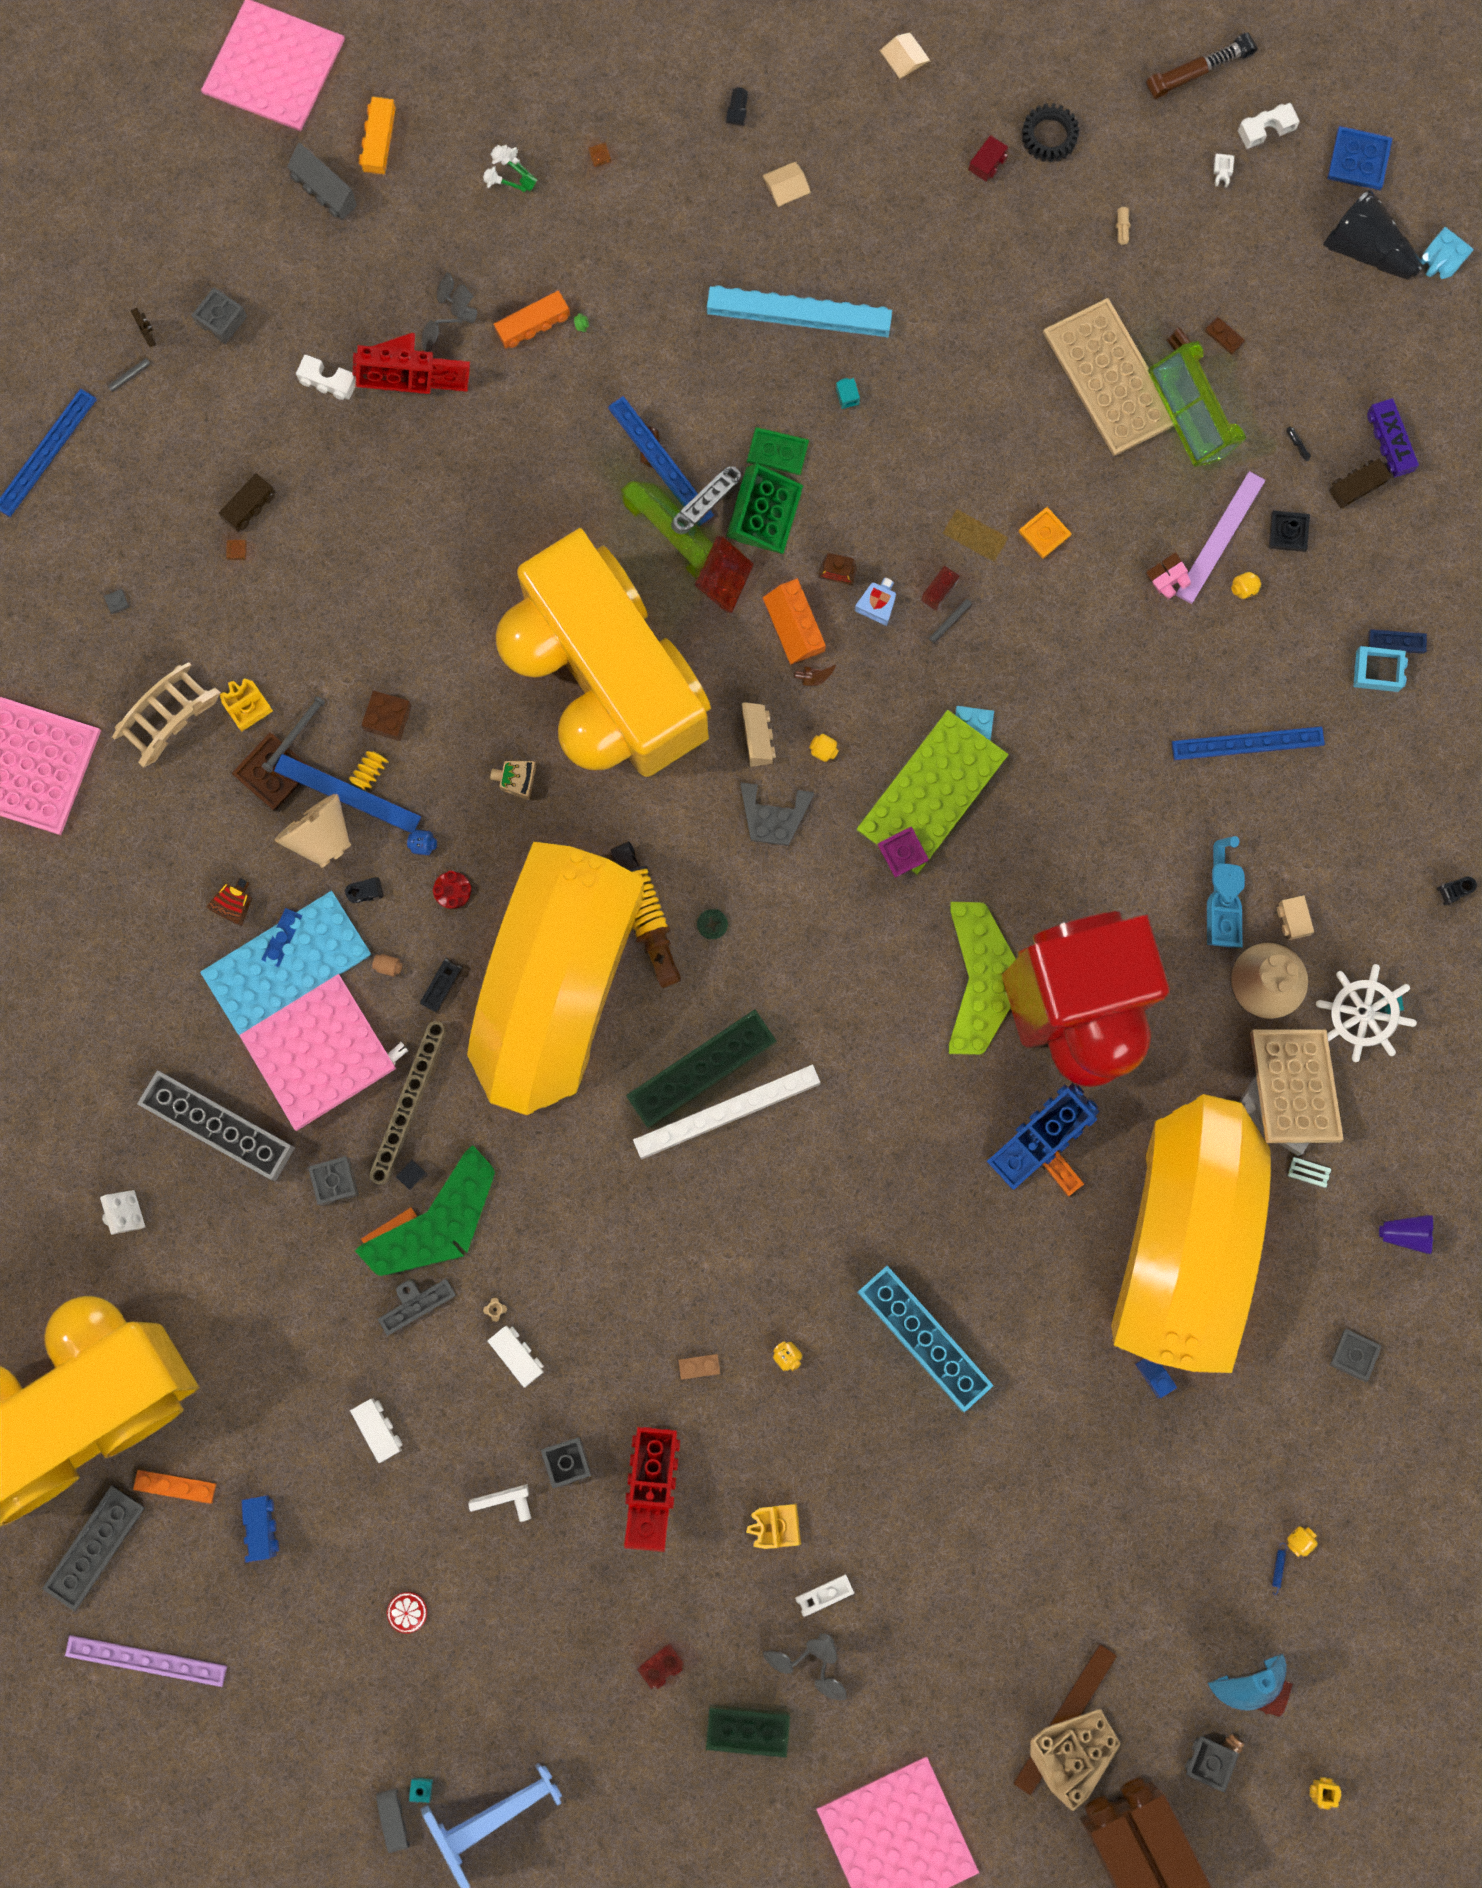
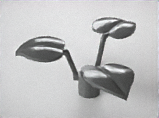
M446 272L438 286L437 300L439 303H444L446 299L452 302L451 314L456 316L457 319L428 321L422 333V346L426 352L430 351L437 340L439 323H462V321L473 323L477 317V310L466 306L474 296L465 285L460 284L453 294V299L450 297L449 294L453 290V278L448 272Z
M821 1633L818 1639L808 1640L806 1643L807 1650L795 1661H791L787 1655L781 1652H762L768 1664L784 1674L792 1673V1666H796L807 1654H813L823 1661L821 1679L815 1680V1686L818 1691L834 1700H847V1693L842 1684L834 1679L825 1678L826 1664H834L837 1661L834 1640L829 1635Z

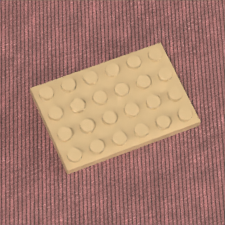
M1252 1030L1250 1035L1266 1143L1342 1142L1344 1139L1327 1030Z

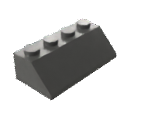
M301 143L297 144L288 164L290 178L295 183L299 181L303 185L304 191L309 195L312 193L315 196V200L321 206L325 205L328 207V212L334 218L339 217L343 220L357 206L352 189Z

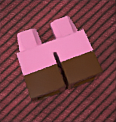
M1176 552L1163 560L1162 565L1159 563L1146 572V577L1152 582L1158 593H1162L1167 599L1176 594L1172 586L1177 582L1182 589L1191 585L1188 570Z

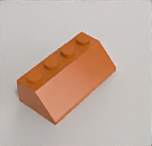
M798 578L779 585L763 597L790 665L825 652V642Z

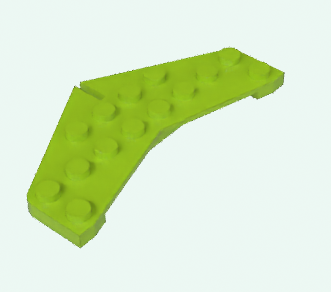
M951 902L950 912L969 979L949 1042V1054L980 1055L986 1051L1010 1009L1002 974L1016 959L984 903Z

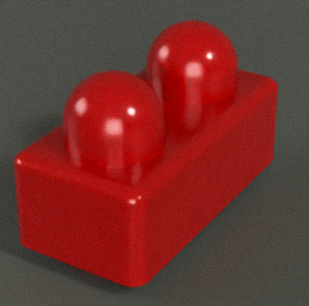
M1120 911L1106 912L1067 922L1035 934L1033 936L1035 945L1019 951V957L1002 974L1021 1044L1027 1048H1036L1048 1044L1053 1062L1058 1071L1067 1080L1080 1086H1102L1111 1082L1116 1077L1133 1071L1144 1060L1151 1042V1032L1145 1010L1165 999L1170 991L1148 915L1123 921Z

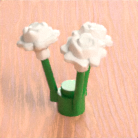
M497 145L492 150V163L495 164L502 161L503 165L509 164L522 175L519 181L522 185L502 179L501 176L497 175L495 166L492 169H487L483 177V181L487 183V188L495 183H503L522 192L526 190L530 192L538 179L519 163L520 161L516 158L517 148H507V145Z

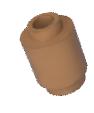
M377 954L374 958L372 969H375L378 973L395 977L396 974H400L402 963H400L399 958Z

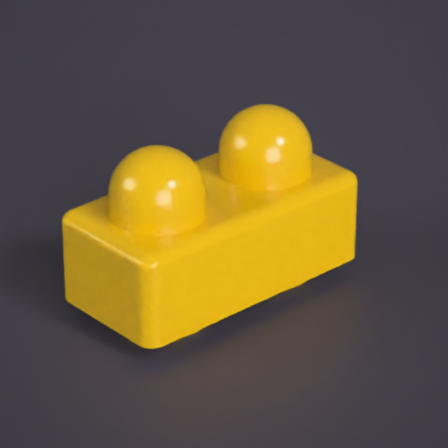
M579 527L518 567L517 575L524 600L511 607L501 618L496 630L497 651L502 661L512 671L526 677H543L555 672L564 665L568 667L585 693L567 706L561 715L558 725L560 746L565 755L574 764L584 769L598 771L612 768L629 758L639 774L650 777L709 739L706 712L711 709V706L701 684L673 643L667 638L661 641L657 640L644 620L648 617V614L637 590L617 559L605 546L602 545L596 549L585 532Z
M94 1296L73 1298L55 1310L46 1326L45 1347L56 1367L55 1369L23 1389L16 1377L10 1371L0 1366V1526L21 1518L69 1488L80 1478L76 1468L99 1453H102L104 1458L114 1456L147 1438L183 1412L184 1409L180 1401L197 1391L200 1387L161 1324L146 1322L127 1323L120 1311L112 1303Z

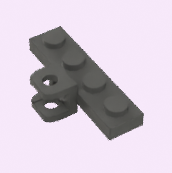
M447 1278L422 1293L416 1283L409 1279L396 1288L397 1295L402 1304L379 1317L378 1321L388 1336L453 1298L456 1294ZM404 1287H409L410 1293H406Z

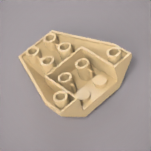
M1097 1709L1043 1729L1031 1739V1757L1049 1789L1070 1810L1074 1811L1089 1798L1121 1744L1101 1709Z

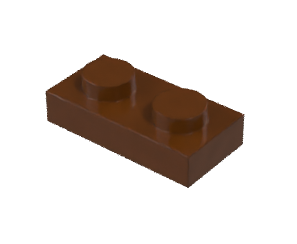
M1218 316L1205 329V332L1231 355L1245 341Z

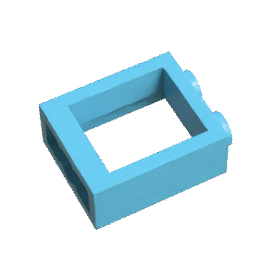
M1360 646L1356 651L1353 687L1399 692L1406 685V676H1404V669H1406L1408 664V658L1405 657L1406 651ZM1367 655L1397 658L1396 682L1366 679Z

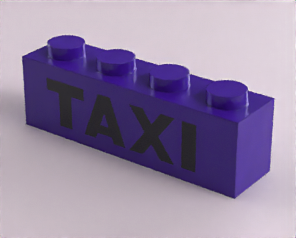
M1393 398L1372 404L1368 410L1367 418L1370 423H1373L1375 428L1374 436L1377 440L1379 439L1381 454L1387 459V470L1389 473H1392L1394 478L1414 472L1419 464Z

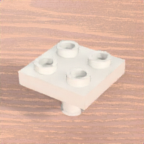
M134 1190L100 1197L105 1213L102 1219L109 1226L111 1235L139 1230L145 1227Z

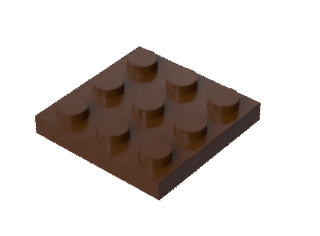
M270 732L231 774L275 812L300 783L274 772V770L269 773L262 767L282 744ZM289 748L283 754L306 764Z

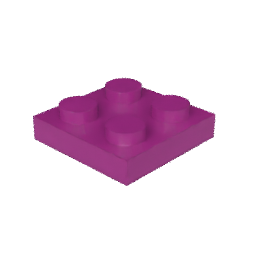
M912 826L877 844L894 878L929 861Z

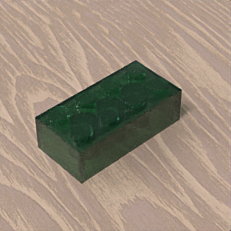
M710 1705L706 1750L787 1758L790 1712Z

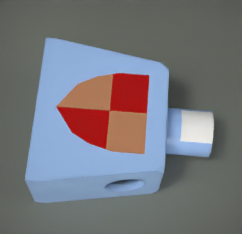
M884 578L881 585L871 583L857 602L855 612L887 626L896 593L891 591L894 582Z

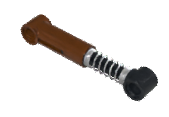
M1243 33L1229 47L1220 49V52L1216 51L1211 55H1207V57L1200 56L1163 74L1156 73L1146 81V85L1153 98L1158 99L1165 96L1169 91L1207 74L1212 67L1220 66V63L1224 64L1225 61L1229 62V59L1233 60V58L1237 57L1245 59L1257 52L1258 47L1250 33Z

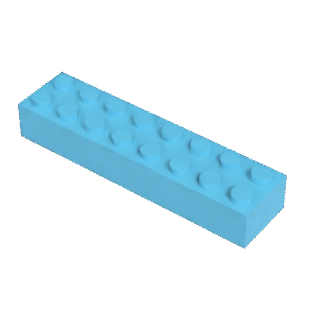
M888 1266L884 1267L857 1292L962 1412L967 1411L994 1386Z

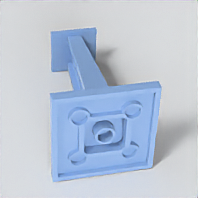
M539 1763L535 1765L542 1779L446 1831L443 1824L438 1825L428 1805L421 1808L422 1815L460 1888H470L468 1880L460 1867L462 1860L459 1854L548 1793H550L557 1805L561 1804L559 1798L562 1795L555 1784L551 1785L549 1779L552 1776L545 1765L543 1767Z

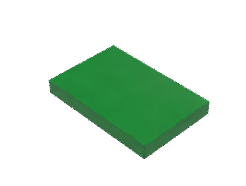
M755 427L747 463H757L766 468L801 475L809 439Z

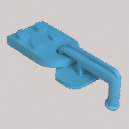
M1237 836L1217 840L1213 845L1214 867L1212 869V883L1214 885V892L1207 901V945L1230 948L1243 947L1242 905L1237 895L1245 887V875L1240 866L1225 864V847H1237L1239 845V838Z

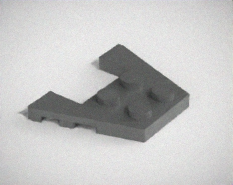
M741 782L740 786L751 841L789 846L814 796V792L797 790L795 809L755 804L758 785Z

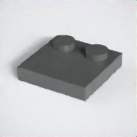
M1344 1329L1329 1365L1366 1383L1369 1380L1382 1346L1350 1330Z

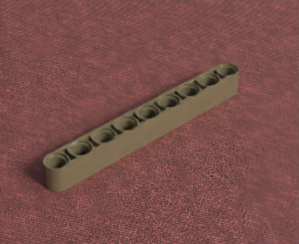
M433 1021L427 1026L371 1169L370 1179L377 1185H384L390 1179L446 1036V1028L439 1021ZM436 1026H440L442 1029L439 1035L432 1034V1030ZM433 1044L435 1047L434 1051L429 1054L426 1053L425 1047ZM421 1062H426L427 1069L423 1072L419 1071L418 1065ZM414 1080H419L420 1087L413 1090L411 1083ZM407 1098L413 1099V1105L410 1108L404 1107V1101ZM405 1116L406 1123L403 1126H398L397 1119ZM397 1134L399 1141L396 1144H391L390 1137ZM385 1153H391L392 1159L388 1163H384L382 1159ZM378 1171H383L385 1174L384 1179L381 1181H377L375 1178Z

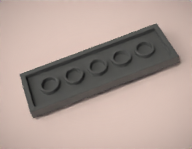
M112 1485L42 1589L73 1611H77L146 1507Z

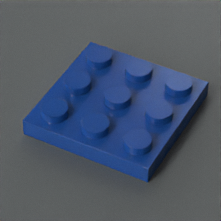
M1339 126L1327 179L1381 191L1392 137Z

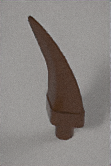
M836 665L823 670L805 666L803 672L795 670L794 678L802 679V685H820L833 673Z

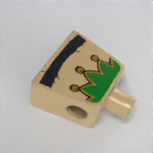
M505 761L503 770L492 769L490 779L500 781L501 791L530 800L537 765L533 761Z

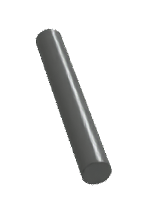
M966 599L931 635L929 640L933 644L970 607L971 601Z

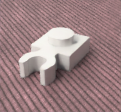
M1215 155L1213 174L1218 175L1215 180V186H1218L1219 181L1223 180L1225 187H1228L1230 182L1229 176L1233 173L1234 156Z

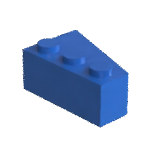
M269 1495L242 1500L243 1525L246 1529L244 1544L248 1545L249 1556H245V1563L270 1559L277 1556L276 1552L279 1551V1542L277 1539H274V1531L277 1530L276 1521L272 1519L271 1511H274L273 1499H269Z

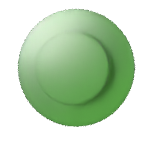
M582 313L574 317L577 331L586 332V327H589L587 317L583 316Z

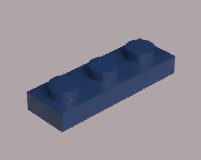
M1370 629L1368 647L1425 654L1427 634Z

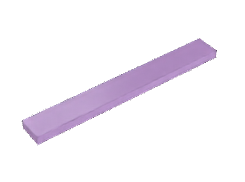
M1250 471L1248 472L1189 571L1188 577L1191 585L1185 589H1182L1180 586L1176 596L1190 604L1193 603L1264 484V479Z
M72 1635L69 1636L65 1653L66 1657L220 1687L223 1686L227 1669L226 1665Z

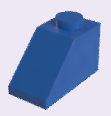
M1145 1358L1135 1364L1157 1398H1162L1177 1388L1161 1364L1154 1363Z

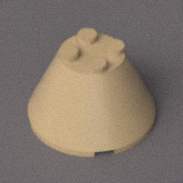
M337 793L328 796L303 813V815H307L300 821H293L277 835L275 841L320 865L321 868L326 866L331 858L337 859L344 853L343 851L351 846V843L349 842L342 807Z
M1260 943L1248 948L1238 957L1232 969L1231 985L1237 1001L1245 1010L1261 1018L1274 1019L1286 1016L1300 1006L1307 993L1308 975L1302 960L1291 949L1277 943Z

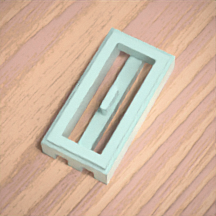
M1293 1157L1288 1176L1326 1188L1331 1169ZM1295 1163L1324 1171L1325 1174L1295 1166ZM1293 1170L1322 1178L1323 1182L1295 1174Z

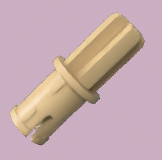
M1120 207L1117 210L1118 223L1116 228L1118 229V243L1124 245L1129 242V228L1131 224L1129 223V208Z

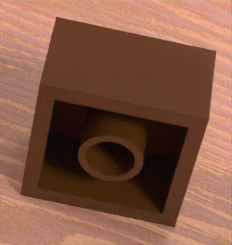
M373 690L361 726L366 732L401 741L412 706L408 700Z

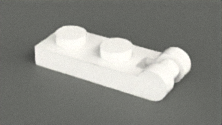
M845 1574L795 1597L797 1604L800 1603L801 1613L805 1617L854 1594V1591ZM813 1598L815 1604L809 1606L807 1599Z

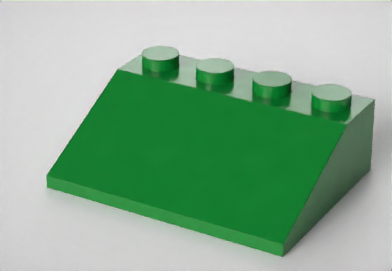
M757 463L746 467L726 536L740 543L783 554L803 485Z

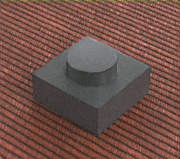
M122 589L104 596L111 614L129 608Z

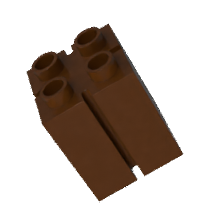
M1142 1777L1134 1778L1120 1787L1123 1796L1119 1797L1118 1801L1109 1803L1106 1796H1101L1084 1806L1087 1815L1079 1819L1114 1888H1211L1165 1795L1152 1781L1145 1784Z

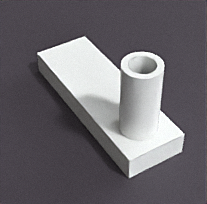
M528 1484L469 1500L470 1512L514 1500L519 1521L531 1519L526 1497L529 1496Z

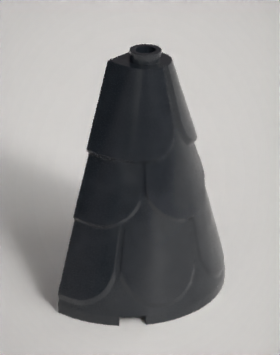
M1371 190L1366 191L1350 207L1323 244L1331 251L1406 280L1412 275L1416 277L1422 270V267H1420L1422 262L1407 237L1402 235L1393 218L1390 217L1378 197Z

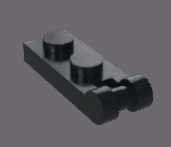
M447 957L442 962L419 1003L435 1013H438L463 969L462 965L452 963V960ZM447 969L453 971L450 976L445 974Z

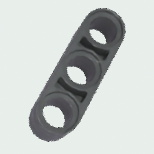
M397 1788L376 1794L388 1853L410 1847L409 1841L406 1839L407 1829L405 1820L402 1821L401 1814L403 1811L401 1802L397 1797V1793H399Z

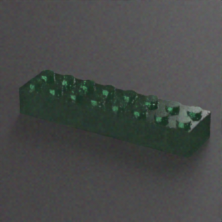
M754 1009L627 1094L626 1097L649 1130L777 1044V1040Z

